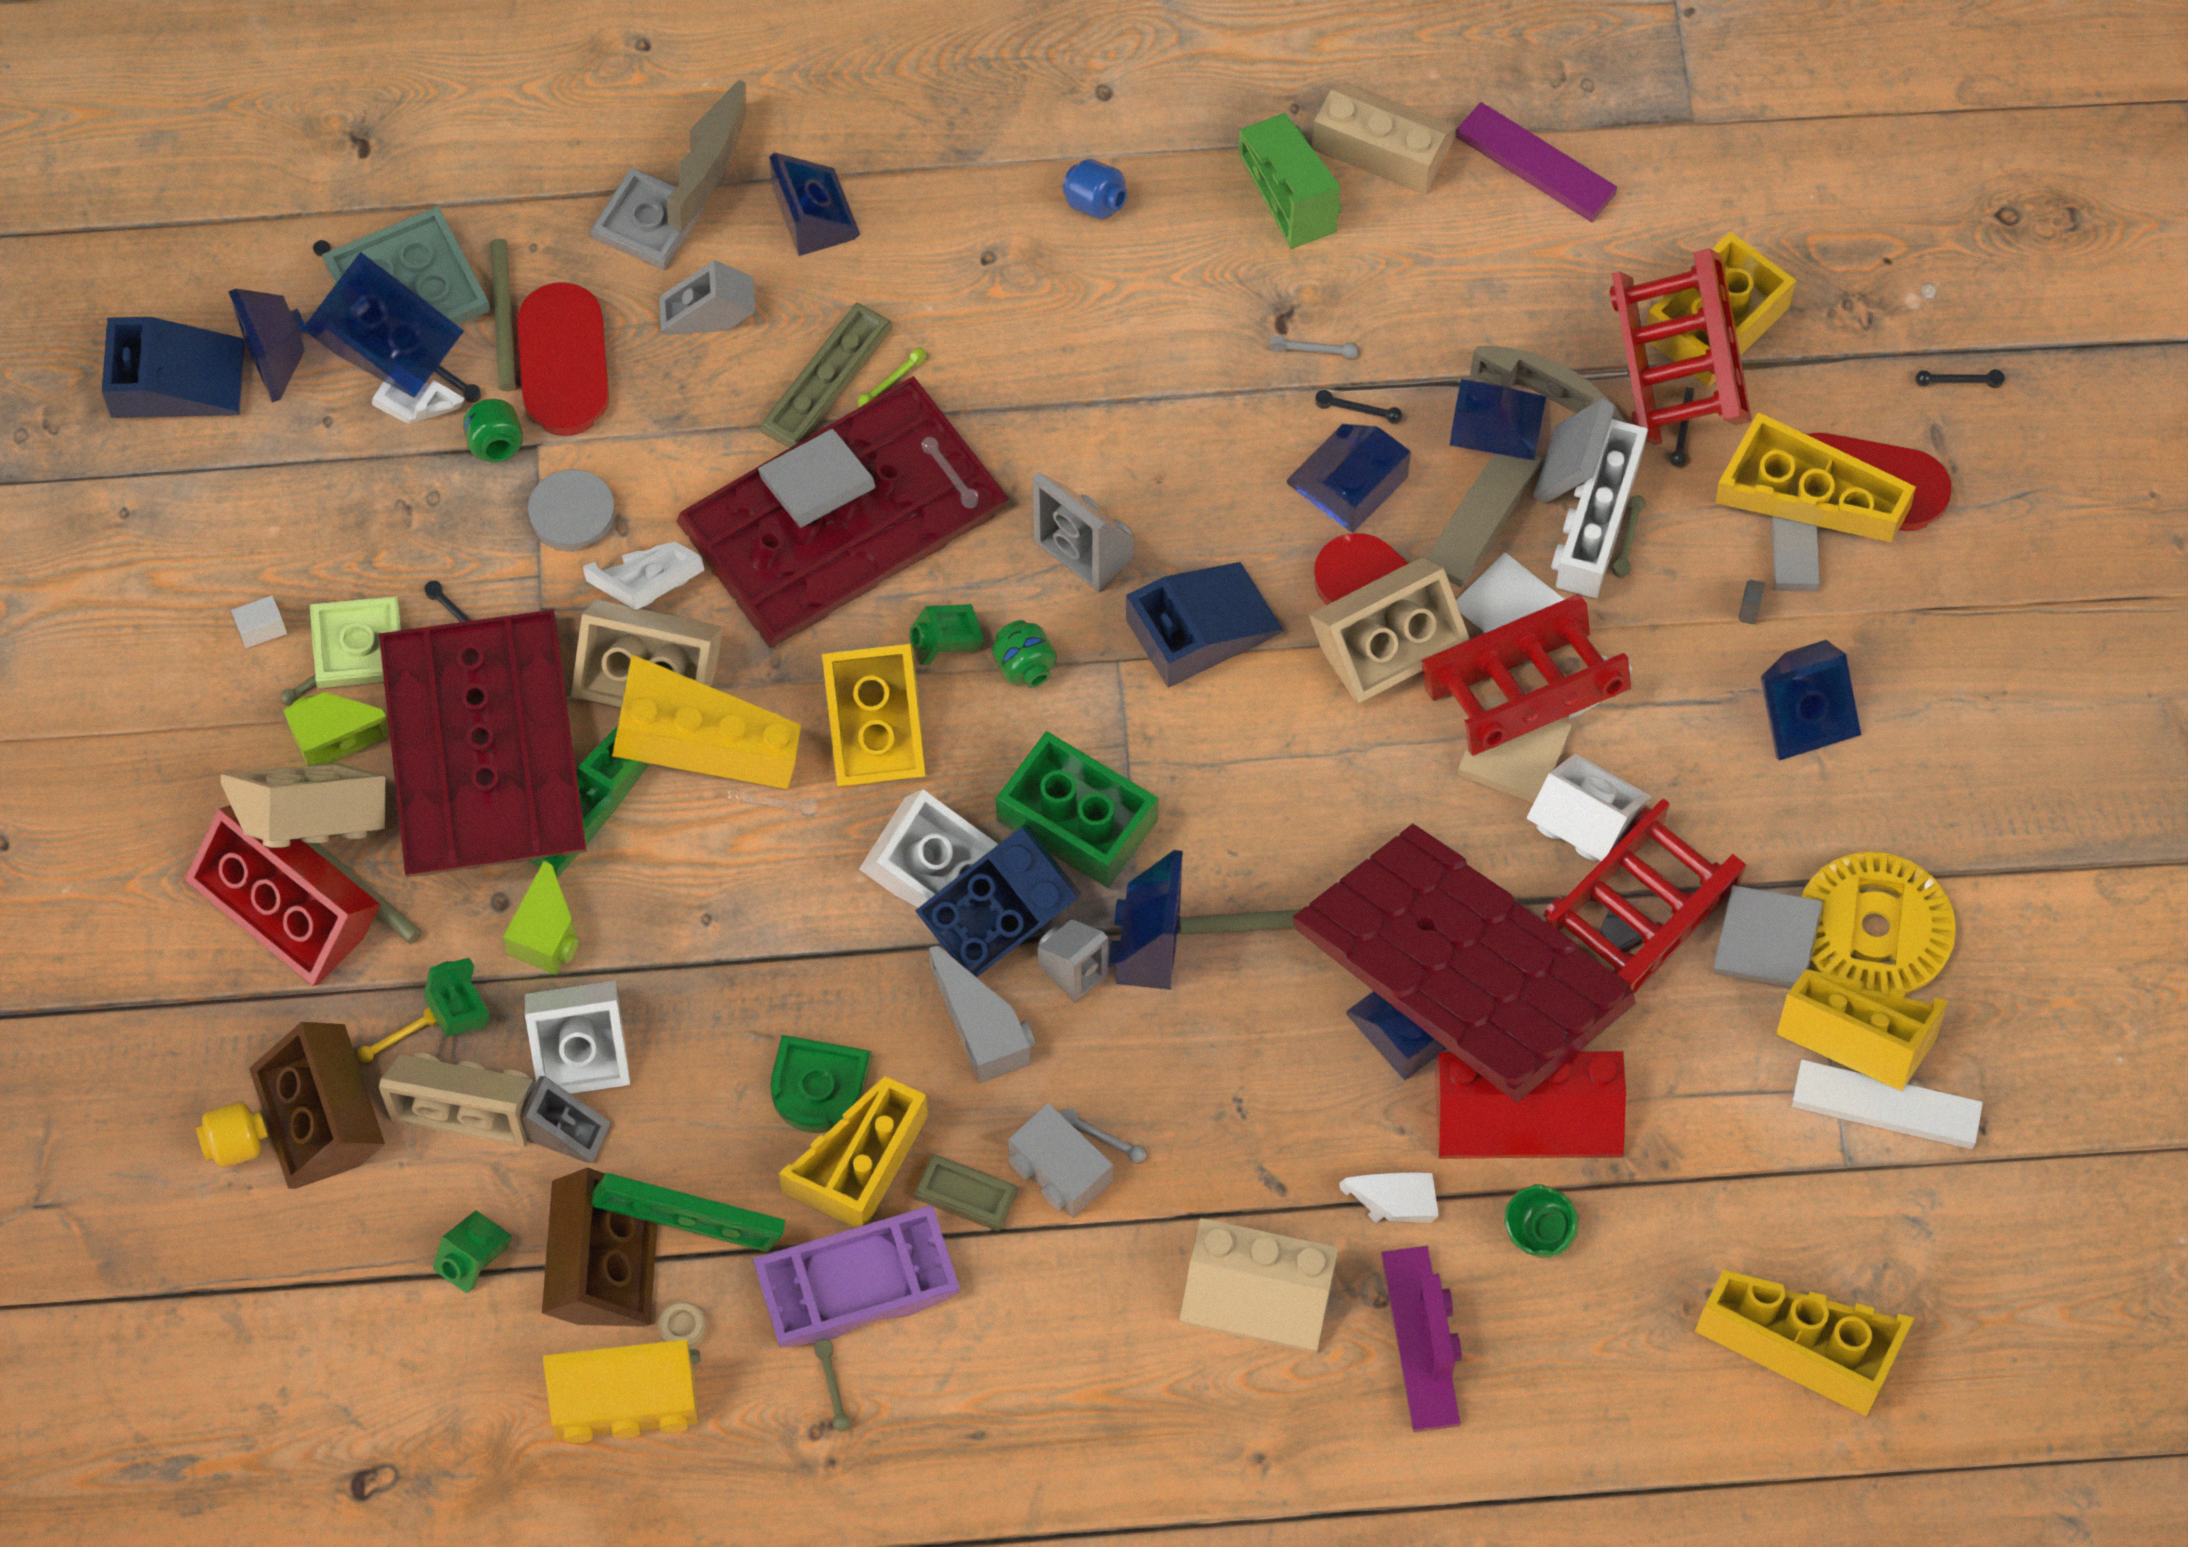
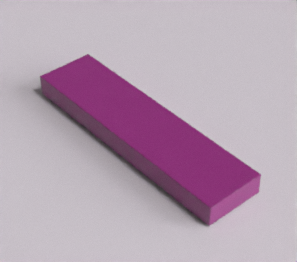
M1480 102L1457 128L1456 138L1590 222L1595 220L1616 195V185L1483 102Z

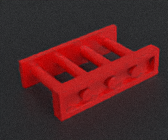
M1710 248L1693 252L1695 265L1691 267V271L1634 285L1633 278L1623 272L1612 273L1614 286L1610 287V300L1616 312L1619 311L1636 410L1632 411V424L1647 428L1646 442L1653 445L1662 443L1660 426L1718 413L1719 416H1723V420L1734 425L1752 422L1723 256ZM1692 288L1700 291L1703 307L1698 309V313L1646 326L1641 325L1638 302ZM1701 329L1705 333L1708 332L1710 349L1706 350V354L1649 368L1645 343ZM1708 371L1711 374H1715L1718 390L1714 391L1713 396L1656 409L1652 385Z
M1576 594L1421 660L1425 690L1431 699L1435 701L1452 694L1469 717L1464 722L1468 750L1472 756L1630 690L1631 680L1629 660L1625 653L1604 660L1587 636L1590 635L1587 603L1580 594ZM1571 644L1588 668L1565 677L1548 653ZM1531 660L1548 685L1525 694L1508 670ZM1492 677L1508 699V702L1486 711L1469 686Z
M1664 798L1652 809L1648 806L1644 807L1630 825L1632 830L1566 898L1561 895L1556 897L1543 914L1546 918V923L1558 931L1565 927L1614 967L1613 973L1621 977L1625 981V985L1634 991V994L1730 895L1732 885H1740L1747 865L1733 853L1722 865L1718 862L1712 864L1663 824L1670 805ZM1651 837L1701 878L1700 883L1702 886L1693 895L1688 891L1683 894L1634 853ZM1622 867L1671 906L1673 916L1664 925L1661 922L1653 923L1605 883ZM1594 897L1642 936L1644 946L1635 955L1631 952L1625 954L1576 913Z

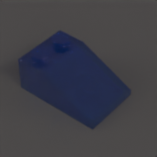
M362 252L357 255L302 327L305 332L337 356L413 398L418 394L464 332L458 325Z
M1173 850L1127 884L1126 899H1117L1114 926H1122L1120 941H1111L1109 967L1117 968V984L1171 990L1181 911L1183 851Z

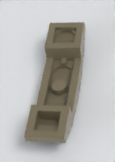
M1477 346L1473 352L1470 375L1507 394L1514 383L1518 382L1575 413L1580 412L1602 398L1612 403L1585 378L1548 358L1523 350L1497 346ZM1614 406L1612 419L1626 423L1621 413Z

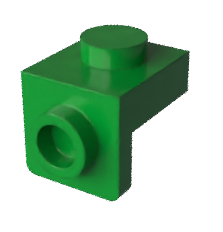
M470 958L446 961L431 967L428 972L423 998L445 1037L487 1027L490 1014L471 982L474 964Z
M475 1210L442 1236L433 1269L447 1281L465 1293H469L475 1288L480 1271L508 1249L512 1235Z

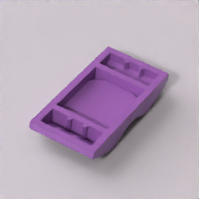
M933 1205L753 1259L779 1348L814 1343L820 1339H834L864 1324L882 1319L910 1316L960 1293Z

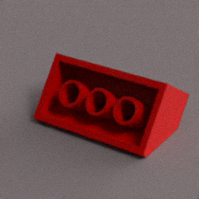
M231 805L218 808L184 879L312 986L318 985L364 939L381 905L307 843L301 841L300 838L290 839V846L266 847L263 846L262 839L245 835Z
M1579 1051L1518 1103L1452 1052L1438 1053L1435 1085L1439 1159L1623 1158L1626 1114L1624 1051Z

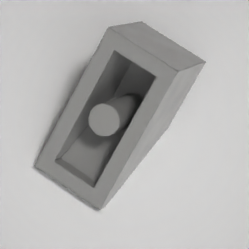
M713 260L659 296L661 333L676 335L728 331L755 313L753 276Z
M1071 919L1061 928L1058 926L1053 927L1041 938L1038 947V966L1076 1002L1108 975V936L1098 929Z

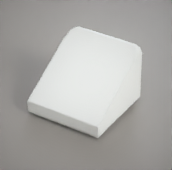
M273 595L231 610L245 649L287 634Z

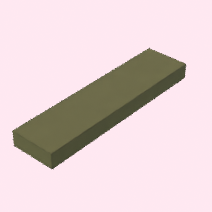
M856 302L760 424L761 432L788 448L808 438L890 333L892 321Z

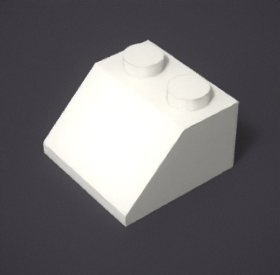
M1575 753L1548 774L1526 819L1537 824L1536 827L1542 834L1553 839L1562 838L1576 846V852L1584 858L1592 861H1602L1632 830L1630 827L1632 821L1644 807L1648 806L1652 796Z
M616 981L525 994V1019L536 1083L540 1076H546L570 1094L630 1085Z

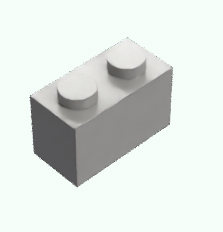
M1049 1103L1008 1139L1010 1156L1008 1160L1012 1168L1022 1178L1027 1180L1031 1177L1043 1188L1041 1189V1194L1045 1200L1058 1211L1064 1208L1073 1218L1113 1182V1164Z

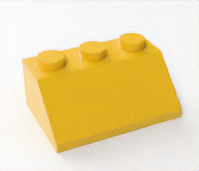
M687 1339L543 1355L551 1423L556 1440L564 1439L566 1443L581 1444L591 1441L593 1436L612 1434L615 1438L625 1439L636 1437L643 1430L660 1429L663 1433H678L687 1430L688 1425L699 1424L695 1373Z

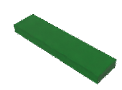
M606 1173L593 1191L591 1205L596 1208L764 1252H769L781 1238L785 1225L784 1219L611 1173Z

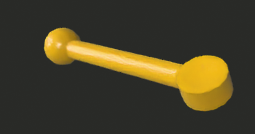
M430 1008L425 1009L424 1016L374 1045L370 1047L361 1046L356 1052L357 1060L364 1064L370 1063L376 1053L426 1025L437 1026L438 1023Z

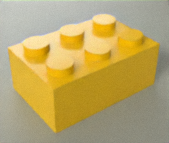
M1730 231L1712 250L1723 256L1741 356L1790 308L1796 280ZM1692 288L1665 295L1649 310L1646 325L1698 313V309L1703 307L1700 291ZM1702 329L1649 342L1674 362L1704 355L1706 350L1710 349L1708 332L1705 333ZM1710 371L1693 375L1707 387H1710L1716 381L1715 374H1711Z

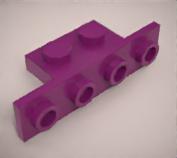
M1428 1245L1383 1251L1381 1257L1413 1432L1460 1426L1452 1377L1455 1362L1462 1360V1352L1458 1333H1450L1447 1317L1453 1316V1302L1450 1289H1442L1439 1273L1433 1274Z

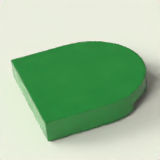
M781 1035L770 1083L772 1101L779 1116L787 1124L800 1131L823 1133L831 1130L843 1119V1114L863 1096L872 1058L871 1051Z

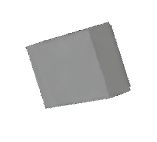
M1771 516L1774 590L1818 591L1820 579L1817 526Z

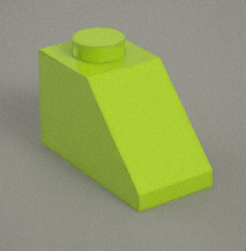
M322 692L315 696H304L296 700L292 706L283 709L289 729L307 765L332 763L390 737L389 725L383 709L327 692Z
M543 861L504 933L503 940L508 956L557 975L563 962L569 963L572 960L578 947V938L576 937L573 921L552 864Z

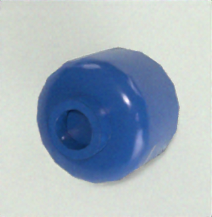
M1086 159L1079 164L1073 165L1064 178L1063 192L1066 195L1069 206L1096 219L1103 220L1110 217L1116 211H1119L1126 202L1127 189L1125 188V178L1119 169L1094 159Z

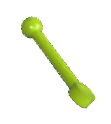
M921 347L916 348L911 353L909 359L869 394L863 393L859 396L857 401L859 407L880 396L914 365H920L926 359L927 353Z

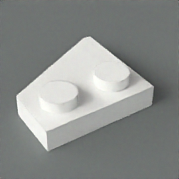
M676 541L655 546L650 550L622 555L624 564L601 570L597 567L596 562L583 566L585 579L588 583L634 610L651 604L654 599L675 587L684 585L690 578L704 571L701 556Z

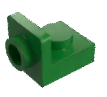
M972 604L925 606L910 627V643L913 644L921 665H930L939 652L978 651L984 642Z

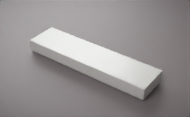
M1801 1060L1791 1103L1793 1108L1972 1150L1976 1143L1983 1105L1981 1101L1906 1084L1902 1091H1899L1867 1075L1806 1060Z

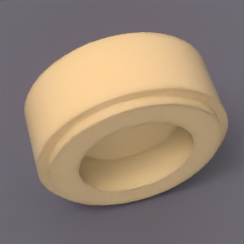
M673 1303L666 1307L659 1317L658 1328L663 1342L687 1339L689 1349H694L705 1338L706 1322L704 1315L692 1303Z

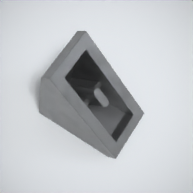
M546 1076L539 1077L520 1116L528 1141L586 1163H593L611 1124L610 1121Z

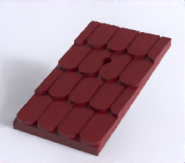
M912 376L679 513L676 522L686 536H689V540L709 567H712L714 574L731 597L736 600L737 605L754 628L760 632V636L768 647L771 648L827 618L830 612L876 588L881 581L944 548L949 541L992 519L997 512L1005 509L1009 498L918 380ZM833 429L873 477L876 488L800 528L762 481L758 468Z
M555 610L379 633L406 878L587 852ZM474 695L484 697L483 701L478 705L469 703L470 698Z
M1414 823L1404 829L1399 836H1395L1373 853L1370 859L1364 860L1340 879L1339 883L1336 882L1310 902L1308 907L1305 906L1292 916L1295 930L1516 1103L1522 1100L1636 1004L1634 991L1625 985V981L1621 977L1579 950L1575 941L1515 902L1512 894L1467 865L1466 858Z

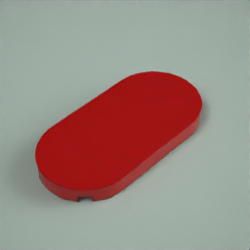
M567 282L547 284L529 294L521 304L518 312L517 326L522 397L525 411L534 424L536 422L543 427L544 431L551 434L570 436L585 432L594 425V421L600 415L601 417L603 416L609 404L604 322L600 304L590 291L579 285Z
M1830 433L1806 434L1916 486L1911 508L1899 530L1917 531L1927 527L1929 523L1934 522L1936 519L1938 520L1944 515L1951 497V480L1944 466L1933 456L1916 449Z
M1365 533L1344 534L1328 542L1316 558L1314 567L1316 591L1321 600L1328 605L1408 563L1391 546L1378 537Z

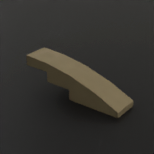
M740 79L690 130V152L678 164L679 186L667 197L668 225L679 232H682L706 204L723 177L737 146L746 113V83Z
M1504 440L1463 498L1427 557V560L1444 568L1449 582L1462 587L1495 544L1500 528L1516 509L1522 492L1539 471L1543 460L1542 457L1507 440Z

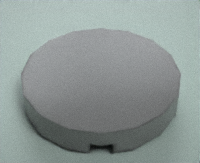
M576 469L554 472L541 480L531 493L528 504L531 526L541 542L556 550L571 552L583 550V546L589 545L592 542L595 545L603 540L613 526L616 512L611 490L605 482L588 471Z

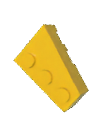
M1805 969L1786 996L1776 1034L1902 1091L1935 1043L1949 1000L1934 997L1933 1003L1904 998L1905 990L1891 988L1889 994L1863 989V981Z

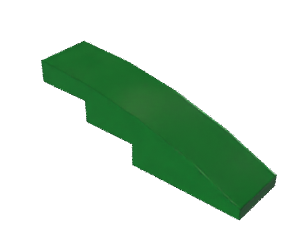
M618 725L577 767L586 846L617 809L649 765V763L612 756ZM579 853L528 861L539 868L543 861L552 864L555 875L558 878Z

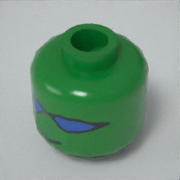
M495 398L484 399L470 407L463 417V430L468 447L472 454L482 461L495 463L505 461L514 455L523 443V431L514 407L505 400Z
M1018 620L1007 624L996 634L992 655L1005 679L1010 684L1015 686L1027 685L1029 688H1034L1050 678V671L1057 661V653L1041 626L1036 623Z

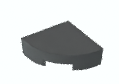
M1751 579L1747 581L1738 617L1740 622L1755 625L1765 582Z
M1610 910L1608 911L1600 931L1604 937L1623 952L1642 942V936Z

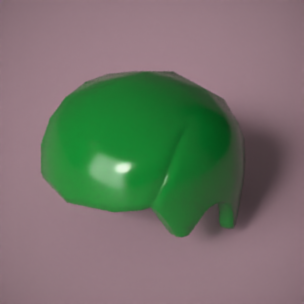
M1534 1184L1517 1191L1506 1205L1504 1225L1511 1241L1526 1254L1538 1258L1550 1259L1552 1256L1557 1257L1568 1251L1578 1236L1580 1217L1572 1200L1565 1194L1543 1184Z

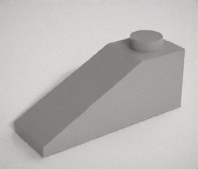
M938 945L929 948L930 968L978 1082L982 1083L1030 1065V1048L1035 1046V1041L1026 1020L1019 1022L1012 1006Z

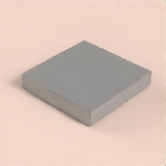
M631 167L590 229L591 238L665 270L705 209V205L682 232L677 231L668 225L667 197L677 187Z
M1602 398L1555 426L1533 494L1534 498L1545 504L1593 478L1615 405Z
M833 429L758 468L762 481L800 528L876 488L873 477Z
M1732 885L1714 963V974L1792 988L1805 969L1809 970L1823 907L1822 901Z

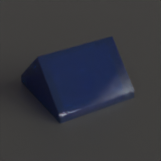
M776 152L769 157L773 192L798 256L855 240L860 235L834 168Z

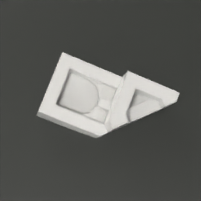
M395 365L374 395L372 405L399 420L411 424L457 410L464 404L465 398L435 380L428 385Z
M1414 1172L1363 1175L1345 1178L1339 1183L1340 1190L1345 1195L1352 1193L1370 1210L1368 1216L1375 1223H1378L1383 1217L1393 1222L1431 1223L1439 1216L1432 1173Z

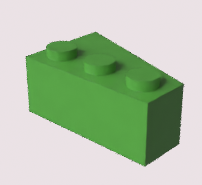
M1282 113L1240 129L1238 153L1290 248L1299 247L1337 232L1338 214L1342 212L1339 201L1341 186L1306 141L1299 126H1295L1287 114Z

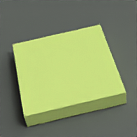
M398 596L309 604L317 689L384 682L379 633L401 630Z

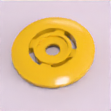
M1872 851L1842 856L1822 867L1811 878L1801 896L1821 900L1823 905L1810 964L1817 972L1863 981V989L1889 994L1891 988L1905 990V995H1909L1929 984L1942 971L1952 952L1956 936V922L1948 896L1932 875L1912 861L1900 856ZM1862 889H1880V890H1885V891H1887V892H1890V893H1892V894L1898 896L1899 898L1896 899L1894 896H1892V895H1890V894H1887V893H1884V892L1869 891V892L1861 893L1859 890H1862ZM1870 914L1881 915L1888 921L1889 931L1884 936L1873 937L1864 931L1862 920ZM1853 954L1862 960L1854 959L1851 957V955ZM1891 960L1893 964H1884L1878 962Z

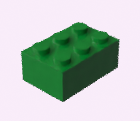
M1045 731L996 796V816L999 823L1013 831L1026 822L1050 854L1109 888L1158 822V797L1050 732Z

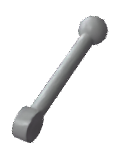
M1273 336L1270 339L1269 346L1275 352H1283L1286 349L1343 354L1347 359H1354L1359 352L1358 347L1354 343H1346L1344 346L1287 341L1282 336Z
M1065 1109L1061 1112V1115L1073 1127L1128 1154L1132 1162L1141 1163L1145 1160L1147 1154L1142 1146H1131L1078 1118V1114L1074 1109Z

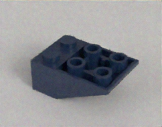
M154 317L107 318L102 394L111 418L240 415L244 338Z
M1241 562L1164 576L1126 595V621L1168 688L1283 633L1282 626Z
M1025 822L917 908L915 912L948 954L977 978L1077 900L1081 892Z

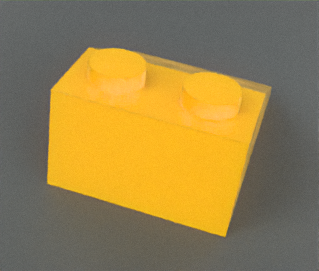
M913 644L822 654L837 787L926 777Z

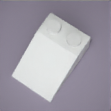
M922 789L903 799L859 870L895 896L919 908L998 844Z

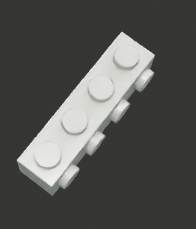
M1611 419L1594 476L1576 487L1574 497L1580 498L1577 509L1569 508L1565 520L1563 533L1569 534L1566 545H1557L1551 569L1558 571L1556 588L1598 599L1641 462L1648 432L1647 428Z

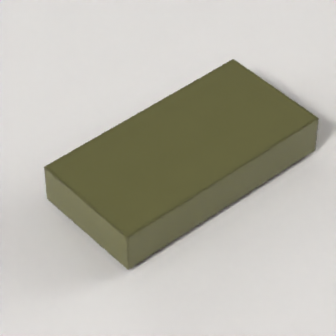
M932 1153L914 1192V1199L1000 1232L1018 1193V1186Z

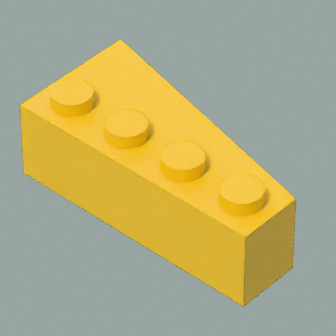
M1758 412L1718 482L1715 503L1892 543L1911 508L1916 486Z
M631 654L612 756L788 790L796 761L801 724Z
M1723 1269L1704 1306L1695 1332L1867 1417L1914 1321V1317L1899 1313L1896 1317L1874 1312L1875 1307L1859 1303L1852 1307L1828 1301L1827 1295L1812 1291L1805 1295L1785 1290L1783 1284Z

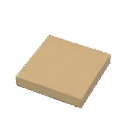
M1489 695L1484 709L1487 711L1507 701ZM1557 720L1475 756L1470 754L1467 746L1459 765L1457 776L1534 803L1548 774L1557 767L1572 725Z

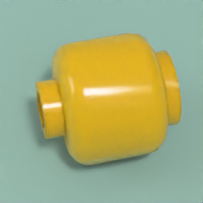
M242 1101L233 1102L205 1112L202 1116V1125L196 1127L206 1161L214 1160L216 1165L221 1168H227L258 1157L261 1153L260 1140L268 1137L261 1112L251 1113L248 1105Z

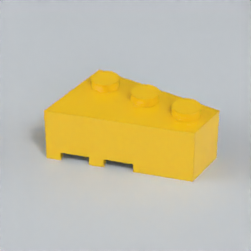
M884 1076L843 1114V1119L824 1136L821 1134L811 1143V1148L792 1165L788 1164L778 1173L782 1194L854 1228L869 1224L928 1117L926 1094Z

